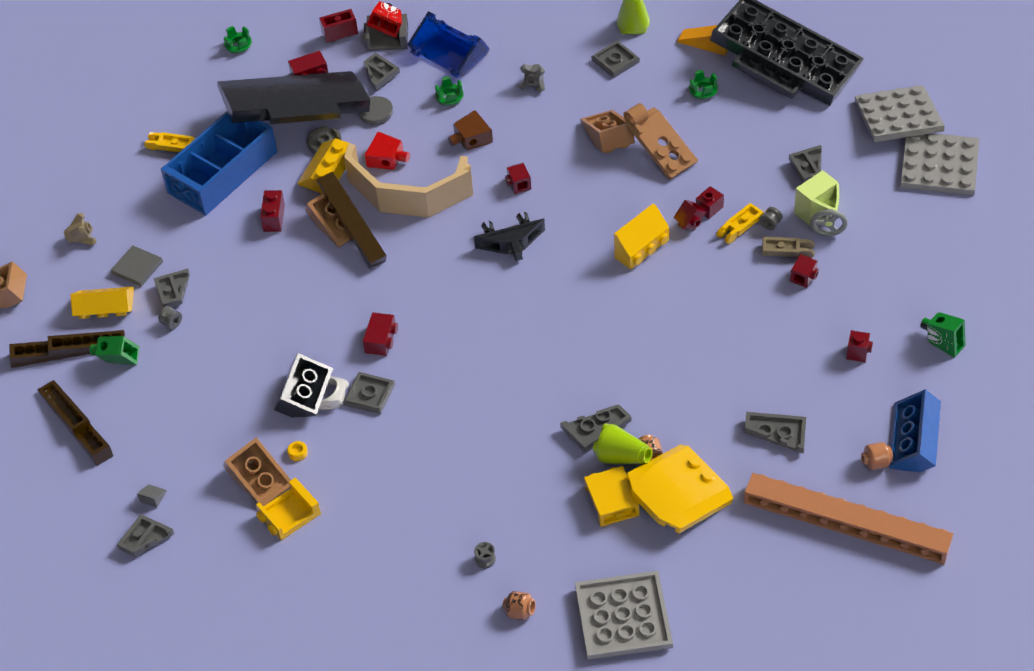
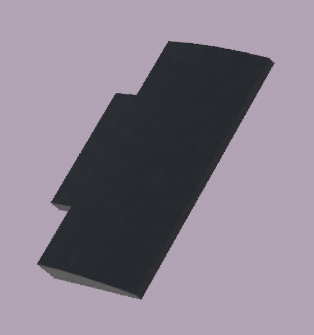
M739 0L714 28L710 41L738 55L732 63L734 68L791 99L799 90H802L829 106L838 97L864 60L863 57L757 0Z
M352 71L217 81V86L232 123L270 120L271 124L339 119L341 114L370 111V98Z

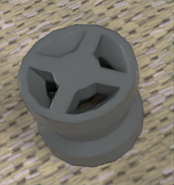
M768 207L765 214L761 215L759 221L764 228L773 230L777 223L782 220L783 216L777 208Z
M166 306L160 311L158 320L160 323L166 324L168 328L175 329L182 321V314L174 311L172 307Z
M488 542L479 543L474 549L476 564L481 568L492 567L496 561L494 546Z

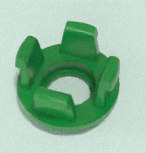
M234 26L226 29L227 37L224 36L223 38L226 50L232 53H241L250 48L252 39L249 36V30L245 26L242 27V32H236ZM238 42V47L233 46V44Z
M703 70L694 73V80L691 79L689 85L691 95L699 99L713 97L718 91L717 76L712 73L710 78L705 77ZM704 87L702 92L697 91V89Z
M450 76L443 77L441 86L435 85L436 100L443 105L459 103L464 97L461 81L458 80L457 84H453Z

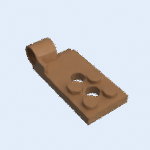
M638 103L623 113L627 123L626 126L669 181L698 162V159L655 107L647 111L644 105ZM658 140H664L666 142V146H661L658 143ZM669 154H675L677 156V160H672L669 157Z

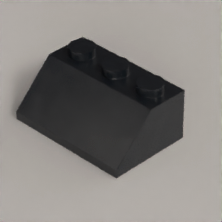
M297 353L291 363L274 410L291 418L316 416L333 368Z

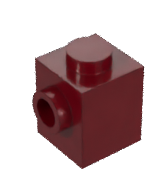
M524 162L507 167L505 180L507 185L511 186L514 194L532 189L531 177Z
M711 186L696 197V204L706 211L704 215L706 218H712L724 207V194Z
M684 200L673 218L682 229L695 230L701 224L706 211L695 202Z
M800 254L791 269L790 282L808 288L813 279L816 280L819 274V269H817L818 261Z
M851 330L846 360L866 363L867 353L872 352L873 341H869L870 333Z

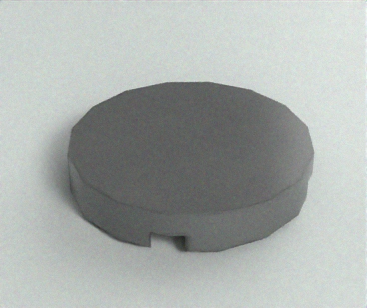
M369 97L370 111L359 113L360 119L372 125L387 122L391 115H393L392 103L385 97Z
M323 126L309 133L307 145L309 150L316 154L322 143L334 138L342 140V137L337 129Z

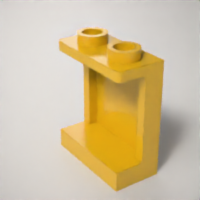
M623 466L613 467L607 471L592 473L584 477L585 489L589 492L597 511L600 527L639 516V503L631 496V487L629 481L626 480L627 475Z
M296 477L289 481V490L265 506H262L260 502L256 504L258 511L256 516L261 523L265 522L268 525L269 532L273 536L277 535L281 541L321 515L319 503Z

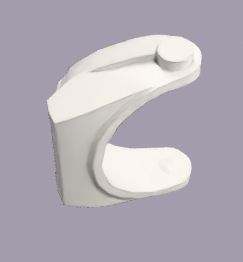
M330 376L328 384L336 385V389L331 396L321 401L319 409L329 410L343 405L345 390L349 387V383L346 380Z

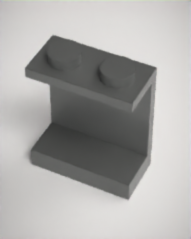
M402 14V25L396 38L367 26V21L364 23V33L366 34H363V44H367V51L408 49L407 14Z

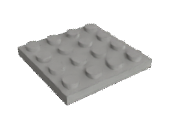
M924 85L855 96V103L874 142L944 131L945 125Z
M935 133L906 137L900 188L974 195L979 138Z
M658 571L575 582L588 660L673 648Z

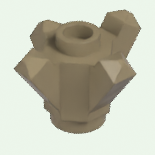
M77 213L70 226L64 230V236L69 243L79 242L95 245L97 242L96 238L91 237L93 227L84 220L85 216L83 213Z

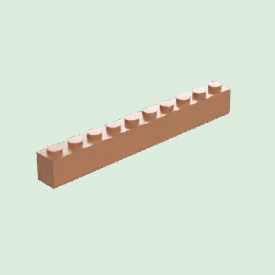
M752 473L744 494L745 504L944 565L952 544L954 533L948 532L945 529H938L925 523L914 522L905 517H898L882 510L871 509L862 504L848 502L842 498L828 496L825 493L808 490L805 487L795 486L782 480H775L762 474Z

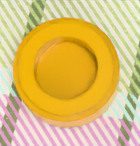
M301 441L292 442L287 448L288 456L293 461H301L308 454L306 444Z

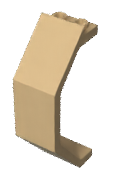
M348 144L344 156L348 182L379 212L431 217L473 196L471 164H468L467 156H460L454 174L427 187L379 182L358 163L356 145Z

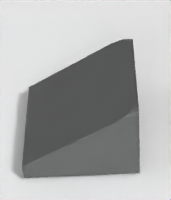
M148 484L138 492L137 496L140 502L158 507L167 491Z

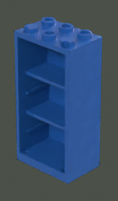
M225 112L161 168L167 194L207 216L278 152L273 127L262 121L232 123L228 112Z

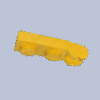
M151 132L148 134L149 140L145 141L144 146L149 150L157 149L180 152L195 138L186 135Z
M749 203L727 220L718 229L716 236L722 238L730 230L731 232L725 238V242L730 244L735 241L737 236H740L757 223L764 212Z

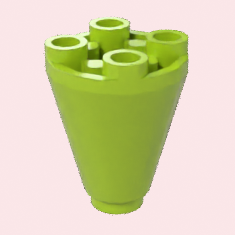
M643 0L622 1L616 20L621 34H644L647 32L650 18Z
M604 424L598 441H595L593 445V452L597 454L598 460L605 464L648 463L652 458V448L615 424Z

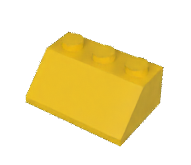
M336 138L322 143L297 184L322 194L323 191L316 181L317 178L332 171L338 180L341 178L346 170L344 156L348 144L351 143Z
M654 203L614 233V257L630 270L639 265L647 256L652 255L661 245H665L669 240V226Z
M134 286L78 290L70 294L72 316H78V319L90 318V315L97 314V318L108 317L109 313H115L116 316H125L127 312L132 311Z

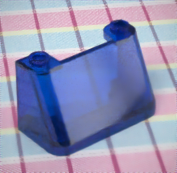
M428 11L407 44L411 49L410 53L416 57L422 56L449 70V73L456 78L459 76L463 77L488 54L490 48L480 37L476 35L469 36L447 25L445 21L437 20L435 18L436 15Z

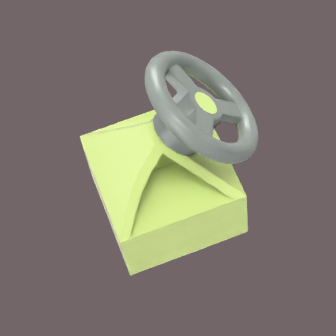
M822 170L796 188L794 214L808 225H811L813 231L823 236H835L841 234L847 228L848 221L846 216L838 211L839 183ZM840 218L842 225L837 229L835 221ZM817 225L825 226L831 231L822 230Z

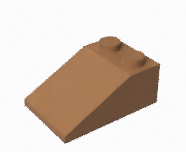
M614 110L580 119L593 144L602 153H610L616 148H627L630 144L635 143L634 135L626 126L627 123L624 117Z
M324 193L307 203L306 213L338 248L350 241L348 234Z
M13 261L0 267V308H9L23 301L27 274Z
M257 437L224 461L223 467L234 481L256 503L260 502L262 506L274 500L290 487L289 481L291 479Z

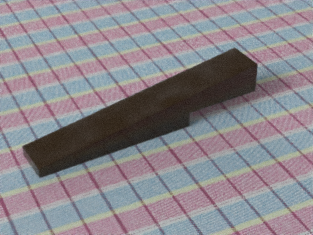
M333 171L317 178V183L350 240L354 241L369 269L385 262L387 255Z
M124 330L54 335L47 336L48 341L9 344L11 368L90 354V346L97 344L99 337H125Z
M55 380L37 389L42 398L96 466L114 456L110 445L95 430L89 419Z

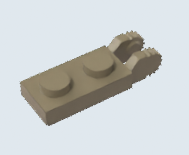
M762 237V256L799 257L801 254L813 258L815 252L812 250L815 247V243L810 239Z

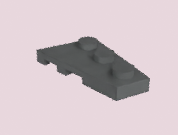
M618 404L596 411V414L585 417L583 415L577 417V420L569 423L567 421L561 422L560 428L587 452L593 448L595 441H598L604 424H615L622 428L631 422L632 418Z
M746 412L745 433L804 454L806 417Z

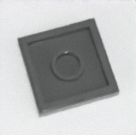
M618 40L591 56L592 61L613 78L640 62V58Z
M132 245L111 269V273L142 287L163 263V260L157 255Z
M358 372L344 400L345 406L381 414L395 386V381Z

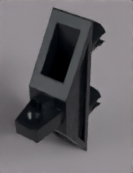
M524 212V219L518 213L516 218L519 221V225L496 231L491 221H489V228L483 222L481 227L485 234L474 236L475 249L506 255L512 253L516 261L523 260L522 251L545 231V219L542 218L530 222L527 212Z

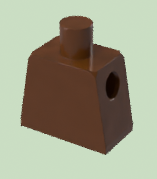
M476 110L453 124L454 134L448 137L451 146L461 143L466 150L493 142L492 129Z

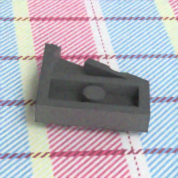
M376 52L363 61L375 90H378L400 73L399 67Z
M821 145L789 154V161L803 183L821 172Z
M189 269L154 278L163 308L166 306L174 307L183 303L190 277Z
M140 514L117 546L119 550L136 557L171 537L174 531L172 528Z

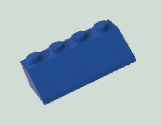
M926 389L894 403L890 442L893 461L888 466L890 469L920 473L936 466L941 401Z

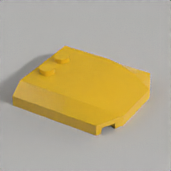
M680 444L648 463H644L631 470L626 476V480L629 481L631 487V496L658 524L664 527L667 524L675 528L677 533L692 527L732 504L733 501L729 486L687 445Z

